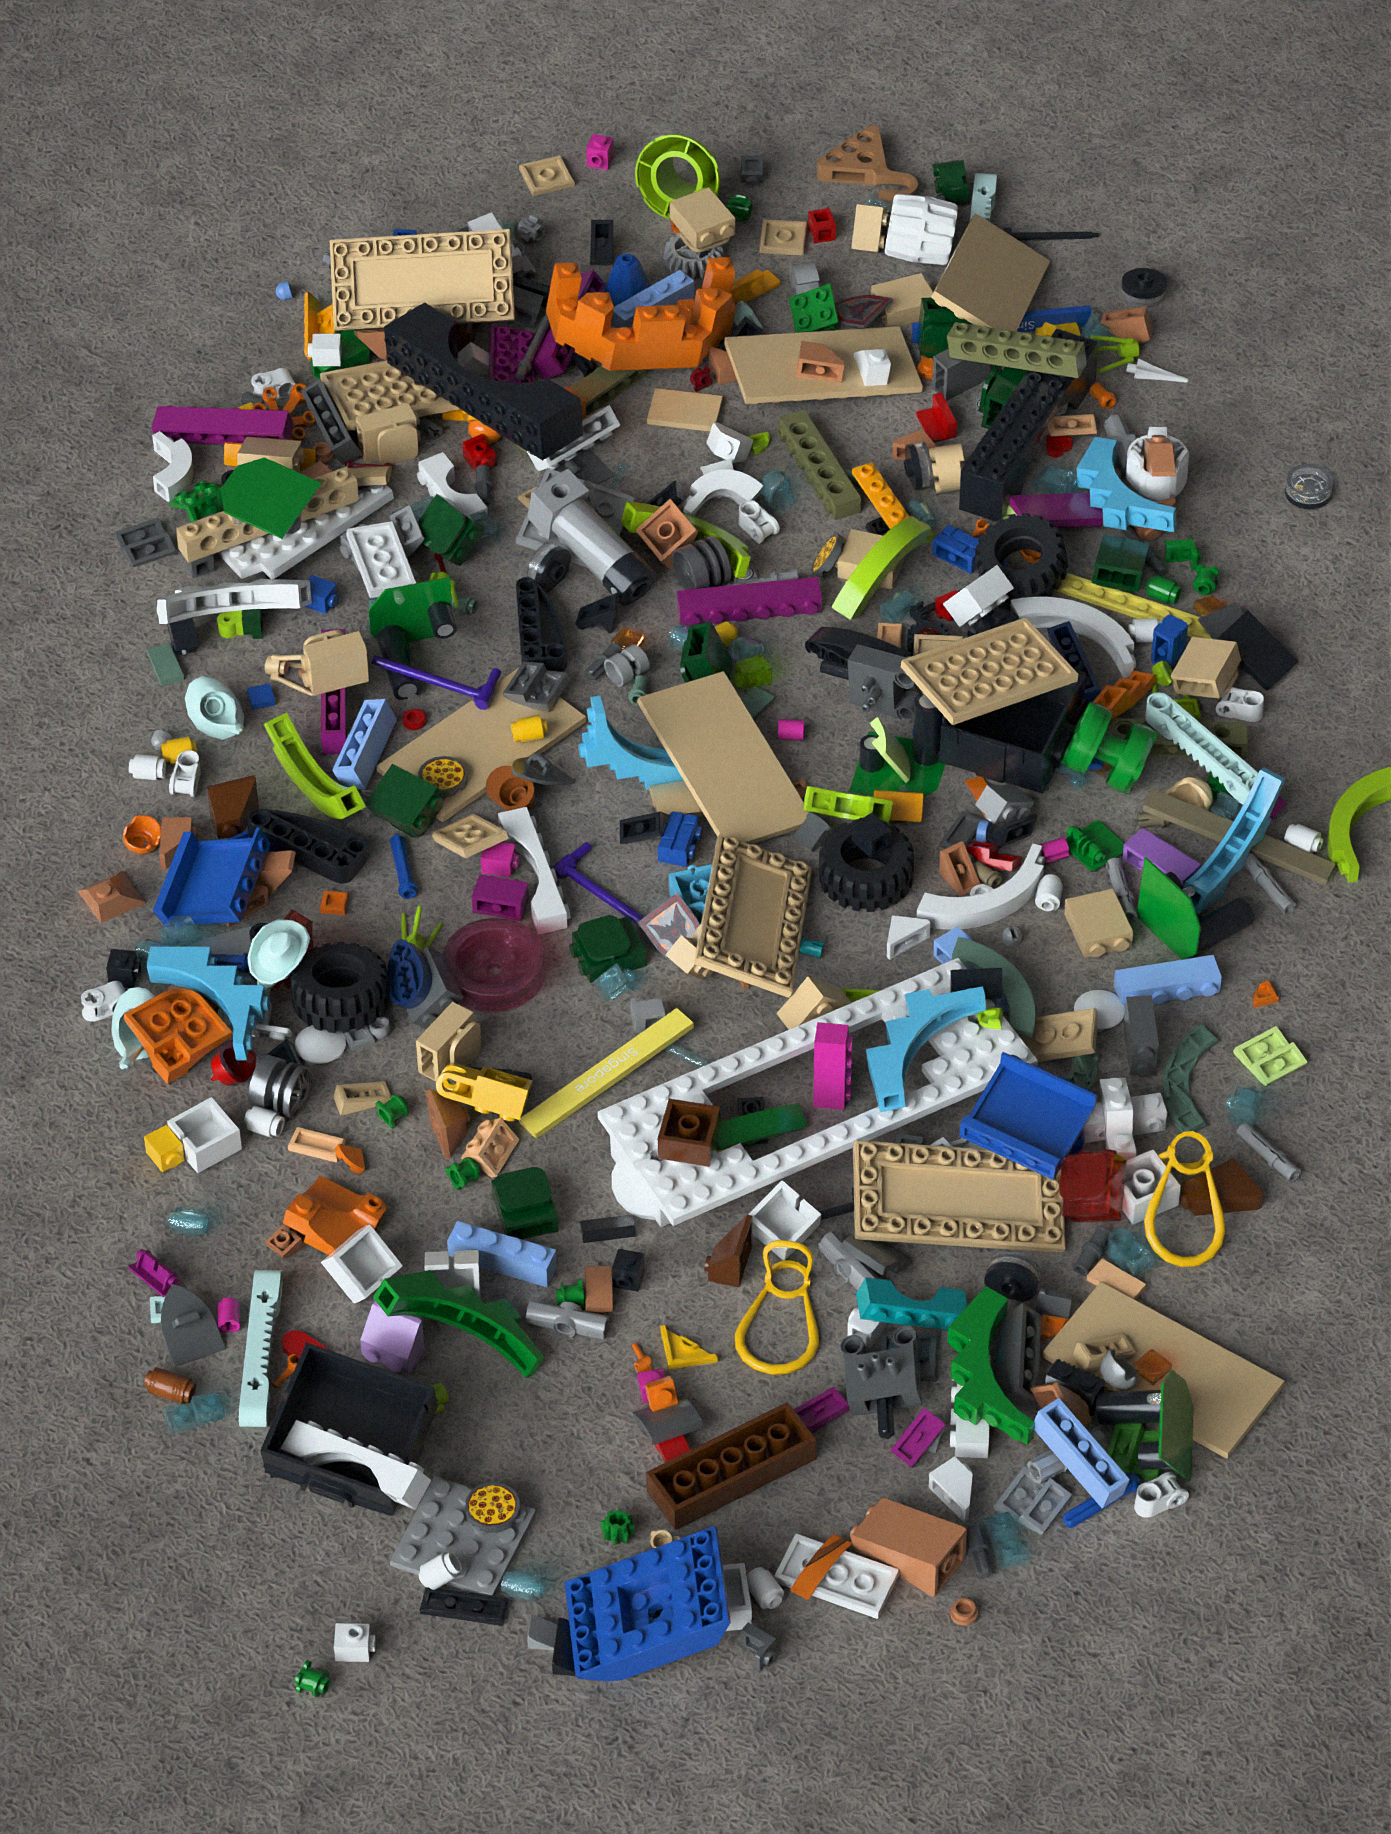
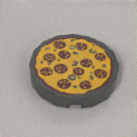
M835 533L825 542L812 565L811 571L814 575L823 577L824 573L822 572H828L834 566L842 552L840 544H845L843 536Z
M448 756L434 757L427 760L418 772L419 778L437 786L445 797L455 795L456 791L460 789L462 791L468 781L467 770L464 764L456 758Z
M487 1482L478 1485L470 1491L465 1501L466 1517L471 1525L479 1527L481 1531L498 1533L510 1528L516 1518L518 1519L520 1515V1499L516 1491L509 1485L500 1482Z

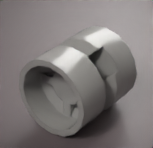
M635 644L623 649L620 654L617 653L604 662L608 678L618 687L624 686L632 681L634 677L642 675L650 669L646 654Z

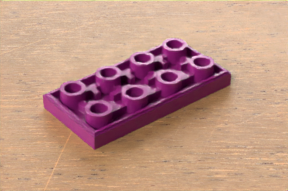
M491 325L488 379L507 383L535 382V369L533 367L526 374L524 380H518L516 373L518 371V364L524 359L536 333L527 330L511 329L506 326Z
M1090 492L1012 495L1009 498V504L1017 516H1021L1022 513H1029L1032 517H1034V514L1043 517V521L1045 519L1051 521L1056 528L1101 527L1103 525V509L1090 507Z

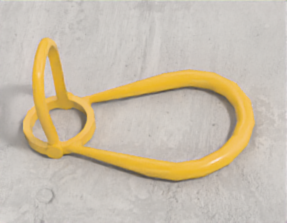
M1187 1131L1177 1135L1168 1146L1167 1151L1158 1154L1166 1169L1150 1200L1144 1219L1146 1238L1153 1251L1164 1261L1179 1267L1200 1266L1211 1260L1222 1247L1226 1233L1224 1214L1209 1165L1213 1160L1211 1146L1201 1134ZM1183 1137L1197 1139L1205 1148V1154L1202 1155L1198 1162L1178 1163L1175 1157V1145L1179 1139ZM1171 1168H1175L1187 1175H1194L1200 1172H1206L1215 1234L1209 1247L1196 1256L1182 1257L1171 1253L1161 1244L1156 1234L1155 1218Z
M775 1240L767 1244L763 1250V1260L767 1271L765 1274L766 1285L741 1319L734 1334L735 1349L742 1361L754 1370L770 1375L789 1374L804 1368L814 1359L820 1345L819 1330L807 1291L811 1283L809 1275L813 1266V1254L802 1243L790 1240ZM775 1247L798 1249L807 1256L808 1265L805 1267L799 1262L785 1260L771 1266L768 1252ZM791 1267L797 1269L804 1275V1284L794 1291L779 1290L771 1282L773 1273L781 1268ZM767 1292L785 1299L798 1296L804 1297L809 1344L806 1351L798 1359L786 1364H770L760 1361L746 1347L745 1335Z

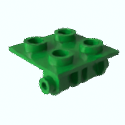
M831 284L789 298L796 333L814 332L822 328L827 329V331L836 330L839 321Z
M1099 820L1083 829H1080L1078 826H1070L1066 831L1068 837L1065 840L1069 847L1068 851L1091 872L1106 865L1109 859L1118 858L1123 855L1125 843Z

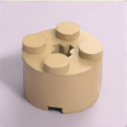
M961 443L928 448L930 461H935V463H931L933 479H938L934 481L936 494L960 490L961 469L965 465Z

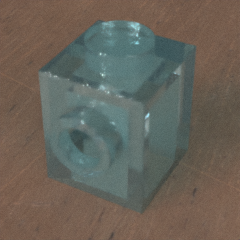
M1237 1086L1234 1095H1229L1226 1103V1110H1229L1228 1123L1241 1126L1247 1122L1254 1128L1261 1110L1262 1092Z

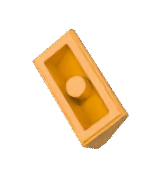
M874 790L875 798L893 801L890 820L922 822L923 793Z

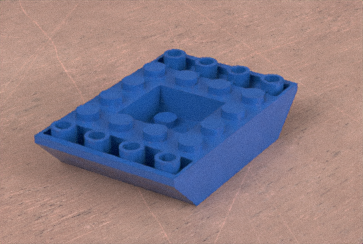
M716 1526L565 1581L575 1676L578 1679L597 1681L624 1680L718 1645L731 1623L718 1528ZM659 1609H663L660 1616L653 1619L654 1613Z

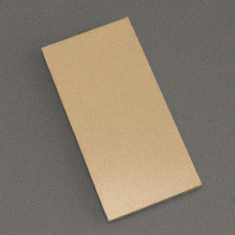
M975 213L931 297L939 306L947 307L958 318L965 319L973 325L1017 331L1050 260Z
M510 229L330 240L334 331L382 329L385 325L424 302L453 319L455 324L515 321Z
M900 326L725 337L724 341L745 404L779 403L783 401L799 402L802 400H824L829 398L844 399L847 397H868L874 395L888 396L891 394L920 393L923 388ZM801 341L824 344L845 362L841 383L796 376ZM885 349L891 363L887 385L865 386L854 358V352Z
M518 669L497 682L494 695L487 709L481 710L477 708L474 701L471 700L378 764L377 772L384 776L389 767L394 764L418 777L420 767L427 760L434 757L448 756L461 761L466 767L468 781L462 791L460 789L456 791L455 795L445 797L442 808L436 816L441 822H445L487 792L486 780L492 771L501 766H512L516 759L531 757L534 752L542 754L586 723V716L561 697L557 699L550 712L532 709L505 698L503 692ZM535 715H540L541 719L546 720L548 733L544 734V739L524 743L520 741L514 742L511 722H516V719Z
M724 671L638 698V705L717 837L719 834L733 836L739 841L751 845L798 830L809 812L803 811V800Z
M719 834L715 846L694 964L790 998L793 992L812 867L808 866L805 862L786 858L780 853H772L761 849L758 845H750L739 841L733 836Z
M854 1141L855 1239L1042 1252L1065 1251L1062 1167L1055 1179L1052 1180L988 1149Z
M1101 1281L1042 1354V1358L1053 1364L1056 1359H1060L1061 1362L1065 1361L1067 1364L1070 1363L1071 1366L1075 1365L1076 1368H1079L1073 1358L1077 1342L1124 1333L1136 1351L1135 1356L1127 1358V1362L1138 1372L1139 1381L1129 1390L1114 1388L1105 1381L1104 1392L1161 1390L1162 1381L1170 1370H1174L1186 1380L1193 1403V1441L1228 1459L1284 1387V1380ZM1100 1369L1090 1373L1094 1374L1095 1377L1099 1376L1100 1379H1103Z

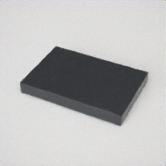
M1248 610L1216 639L1237 642L1241 658L1239 664L1267 691L1298 662Z

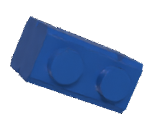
M947 525L934 538L932 555L972 574L977 569L975 548L979 544V538L966 534L960 528L956 529Z
M1167 615L1162 620V623H1159L1154 628L1151 662L1154 665L1157 662L1166 661L1170 664L1172 670L1176 667L1186 649L1188 630L1186 622L1173 615Z
M674 811L670 813L669 822L658 845L659 862L687 867L689 859H694L696 854L695 842L701 841L703 827H699L698 816L684 815Z

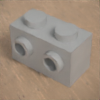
M987 785L975 805L985 813V818L990 822L1011 823L1029 816L1030 809L1035 802L1015 785Z

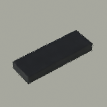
M425 1587L420 1614L503 1626L508 1599L444 1589L432 1590L429 1587Z

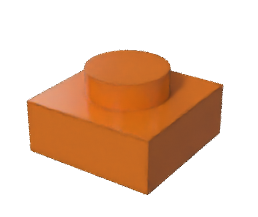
M922 356L916 368L919 377L933 380L932 358Z
M671 1376L645 1384L648 1403L652 1412L678 1404L674 1381Z

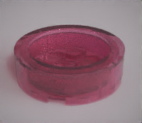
M503 918L477 920L458 929L449 938L444 947L443 954L464 997L460 1004L475 1011L499 1013L519 1008L523 1003L530 999L532 1000L544 983L545 959L543 945L530 928L519 922ZM494 968H497L501 971L497 975H491L488 973L489 970Z

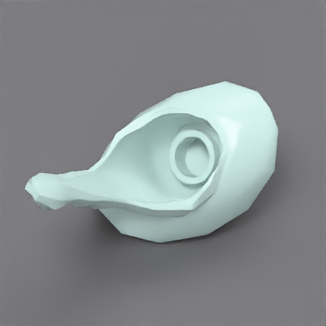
M206 676L196 678L189 684L185 702L188 716L198 730L210 737L222 740L234 735H240L244 731L245 716L239 700L227 686L216 678Z
M277 919L263 926L252 940L248 954L250 973L258 980L257 985H264L266 996H269L271 988L276 983L286 979L298 967L307 951L310 941L306 927L293 920Z
M136 987L128 989L119 997L113 1012L111 1032L114 1046L123 1056L119 1062L121 1069H131L136 1059L149 1057L135 1033L124 1020V1013L155 997L146 988Z

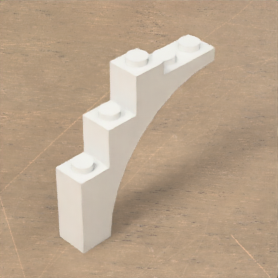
M259 579L251 583L224 582L213 587L186 586L175 590V594L158 599L157 614L159 615V624H168L191 617L228 611L302 608L312 604L310 580Z

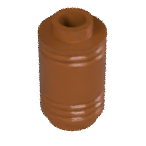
M155 1367L153 1371L149 1370L144 1380V1386L147 1387L148 1393L184 1404V1402L190 1403L197 1386L192 1378Z

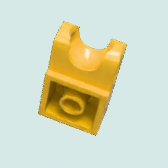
M451 1063L443 1069L437 1079L436 1088L441 1096L474 1106V1110L480 1113L489 1114L491 1111L500 1114L499 1117L504 1120L514 1121L515 1119L520 1120L524 1112L533 1081L485 1066L480 1071ZM448 1078L456 1081L457 1083L450 1082Z

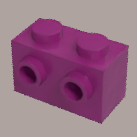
M479 874L472 894L473 913L521 921L529 900L528 883Z

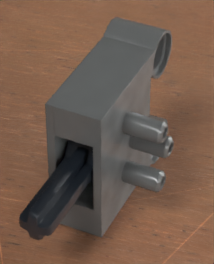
M857 644L848 659V666L827 660L821 662V673L849 680L851 704L860 706L864 712L873 710L901 720L902 718L910 720V723L914 722V699L919 693L915 691L904 693V688L910 689L915 683L901 668V661L911 656L903 657Z
M901 1326L895 1330L893 1340L896 1348L868 1353L863 1339L857 1335L845 1337L840 1344V1349L845 1359L847 1403L852 1415L877 1413L878 1433L881 1438L890 1439L895 1434L893 1410L922 1405L919 1364L922 1346L916 1330L911 1326Z

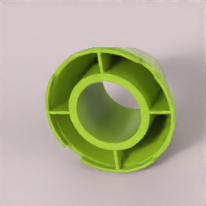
M682 134L660 136L645 146L638 157L635 168L636 185L640 188L644 197L643 200L649 208L664 218L670 219V202L708 187L718 196L720 174L715 155L706 144L692 137ZM674 157L684 158L692 164L698 177L697 185L689 184L677 175L673 164Z

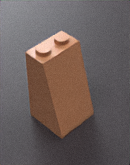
M883 1497L876 1506L872 1505L868 1509L865 1519L861 1524L857 1523L850 1533L851 1550L867 1559L899 1569L900 1578L933 1597L937 1595L965 1560L967 1529L965 1527Z

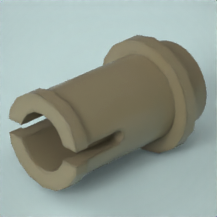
M1138 812L1139 820L1148 819L1138 821L1139 828L1160 825L1164 828V825H1169L1167 820L1147 812Z
M977 861L973 864L978 878L985 885H989L993 889L1000 886L1002 882L1000 872L993 871L982 861Z

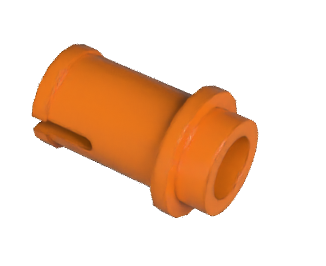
M1094 383L1090 387V394L1099 401V405L1102 408L1111 409L1116 404L1115 394L1108 392L1101 383Z

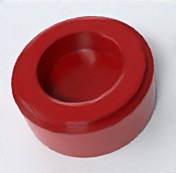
M410 709L403 714L402 722L404 727L409 730H420L426 725L427 718L424 711Z

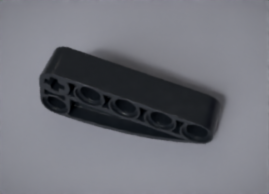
M522 577L516 582L521 664L523 661L544 663L547 671L563 672L567 668V649L558 613L551 599L534 578Z
M820 627L805 642V648L808 653L812 652L822 660L848 666V659L857 644L903 657L912 656L909 652L876 637L836 627Z
M255 809L248 815V836L250 838H253L256 828L260 827L270 841L269 849L275 852L291 850L296 852L294 862L336 883L344 884L350 882L367 861L368 843L366 839L344 828L309 816L279 810Z

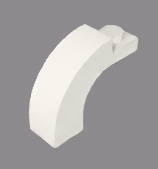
M159 431L152 435L154 451L166 459L170 465L153 476L154 489L157 494L169 502L175 499L174 495L186 491L192 483L194 476L192 453L188 444L182 438L174 442L172 438L165 436Z
M716 470L698 478L691 485L689 490L690 496L682 505L684 507L683 513L694 516L706 501L715 497H727L739 505L746 500L755 501L761 494L764 485L740 471Z

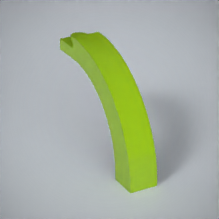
M626 501L620 523L630 533H637L635 530L660 507ZM683 513L698 531L695 542L711 535L716 537L728 556L731 573L736 578H745L751 558L747 554L748 546L725 530Z
M913 516L899 522L862 559L843 586L832 608L850 620L860 617L874 592L894 566L914 548L932 542L936 533L931 530L928 524L919 521Z
M287 712L263 724L275 745L272 749L285 771L321 812L331 818L343 819L366 807L355 785L351 787L342 786L332 780L320 768L302 742Z
M1391 767L1375 771L1356 781L1343 793L1333 809L1328 832V857L1331 862L1338 865L1340 874L1346 876L1348 883L1358 881L1360 868L1350 842L1349 834L1356 821L1364 813L1381 803L1391 800Z

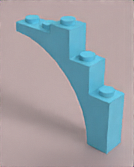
M1094 437L1077 466V487L1090 489V507L1103 509V526L1126 530L1128 525L1174 532L1177 527L1176 508L1158 504L1131 491L1121 482L1114 470L1118 460L1117 440Z
M601 696L591 697V707L587 708L589 723L591 722V725L587 726L588 732L582 733V743L578 744L580 758H585L587 767L609 764L610 771H615L617 780L638 776L639 782H644L646 790H649V786L683 780L665 749L645 746L630 740L618 732L605 715Z
M1264 767L1259 771L1244 805L1225 837L1205 864L1186 881L1182 891L1191 898L1197 914L1202 913L1222 898L1231 876L1243 869L1251 847L1263 840L1271 821V812L1285 778Z
M150 947L147 961L150 982L188 988L204 995L215 1003L228 1017L233 1027V1047L236 1060H247L248 1050L253 1048L252 1030H256L257 1021H264L265 1012L270 1010V997L266 996L264 985H243V977L239 976L237 966H217V959L212 956L210 947Z
M983 986L936 996L931 995L930 989L905 994L908 1017L885 1021L889 1045L866 1049L868 1069L880 1112L906 1107L904 1085L910 1063L919 1049L934 1034L953 1022L986 1010Z

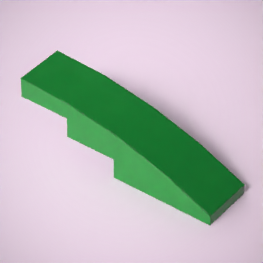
M800 1103L771 1108L721 1121L715 1145L716 1149H728L739 1143L742 1146L750 1145L759 1140L776 1138L785 1133L807 1128L808 1125Z

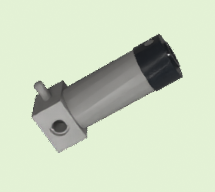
M566 469L532 490L527 518L548 540L557 535L611 594L618 593L620 595L619 603L621 605H630L649 591L657 577L656 572L587 503L589 490L593 488L592 483L588 480L582 483L569 469Z

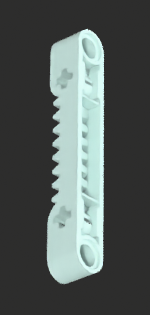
M975 173L970 220L976 213L990 222L991 211L995 207L997 174Z
M1158 692L1148 696L1145 716L1148 724L1166 739H1173L1174 744L1179 743L1181 750L1186 749L1188 756L1192 754L1193 760H1199L1201 767L1205 765L1207 772L1212 771L1213 777H1218L1219 782L1224 784L1226 790L1244 805L1258 776V772L1168 695Z
M282 1270L254 1271L239 1405L240 1427H268L271 1400L268 1378L270 1377L269 1369L271 1368L270 1360L272 1359L271 1351L273 1350L275 1318L278 1317L281 1306Z

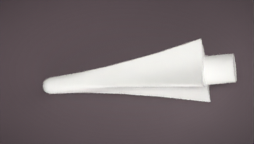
M1138 359L1137 365L1132 363L1127 365L1126 372L1134 373V378L1168 380L1185 383L1189 381L1186 377L1168 372L1141 359Z

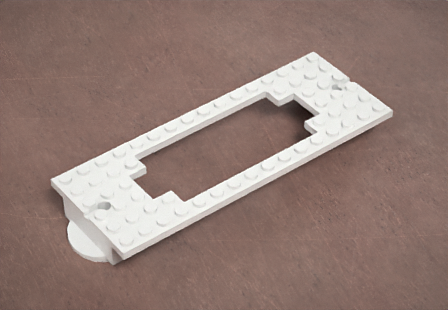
M956 958L598 1111V1119L610 1135L611 1157L616 1162L612 1171V1191L616 1200L626 1211L639 1218L656 1220L660 1227L670 1223L675 1226L853 1148L855 1140L869 1141L984 1091L1000 1064L1002 1052L1016 1055L1022 1061L1033 1066L1038 1065V1060L1004 1016L1002 1029H989L979 1024L977 1014L970 1015L949 1024L928 1040L940 1055V1057L922 1064V1072L931 1084L904 1095L906 1105L904 1108L880 1112L878 1106L754 1161L741 1143L718 1153L714 1149L710 1167L658 1159L657 1138L669 1098L713 1105L706 1096L707 1094L814 1049L817 1022L849 1025V1033L882 1019L885 1022L908 1017L905 1003L906 993L930 989L932 996L950 993V970L967 969L960 959ZM991 999L985 1000L986 1009L995 1008V1004Z

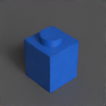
M311 575L308 580H310L312 604L305 607L326 614L331 607L334 608L339 600L336 583Z

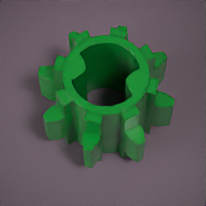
M736 194L735 197L730 196L727 209L735 217V221L749 220L753 202L744 195Z
M621 1509L607 1512L605 1520L601 1521L603 1539L613 1541L614 1545H617L618 1542L629 1543V1537L635 1534L633 1516L627 1512H622Z

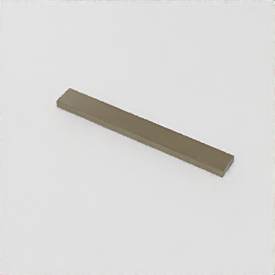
M1152 789L1142 810L1218 842L1223 840L1234 822L1155 789ZM1264 835L1263 840L1251 847L1249 852L1254 853L1259 859L1325 885L1336 865L1334 862L1268 835Z

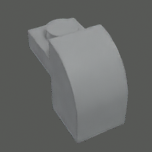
M813 262L792 265L788 268L792 290L796 291V295L819 287V276Z

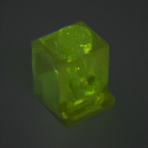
M762 654L735 663L734 682L737 687H742L743 690L754 688L755 686L760 687L764 683L767 686L772 685V668Z

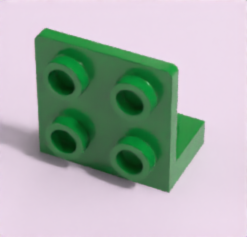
M201 481L193 486L194 489L188 492L182 491L174 495L175 499L168 503L171 507L186 509L190 522H194L211 513L214 515L224 511L220 491L223 485Z

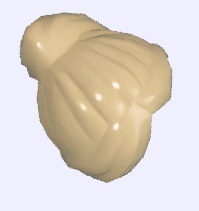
M1197 777L1179 780L1174 786L1164 792L1209 811L1213 801L1211 787L1208 783Z

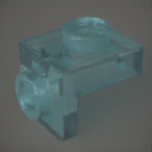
M615 964L593 981L606 1002L613 1000L627 988L634 993L639 990L635 984L637 978L629 968H622L619 964Z

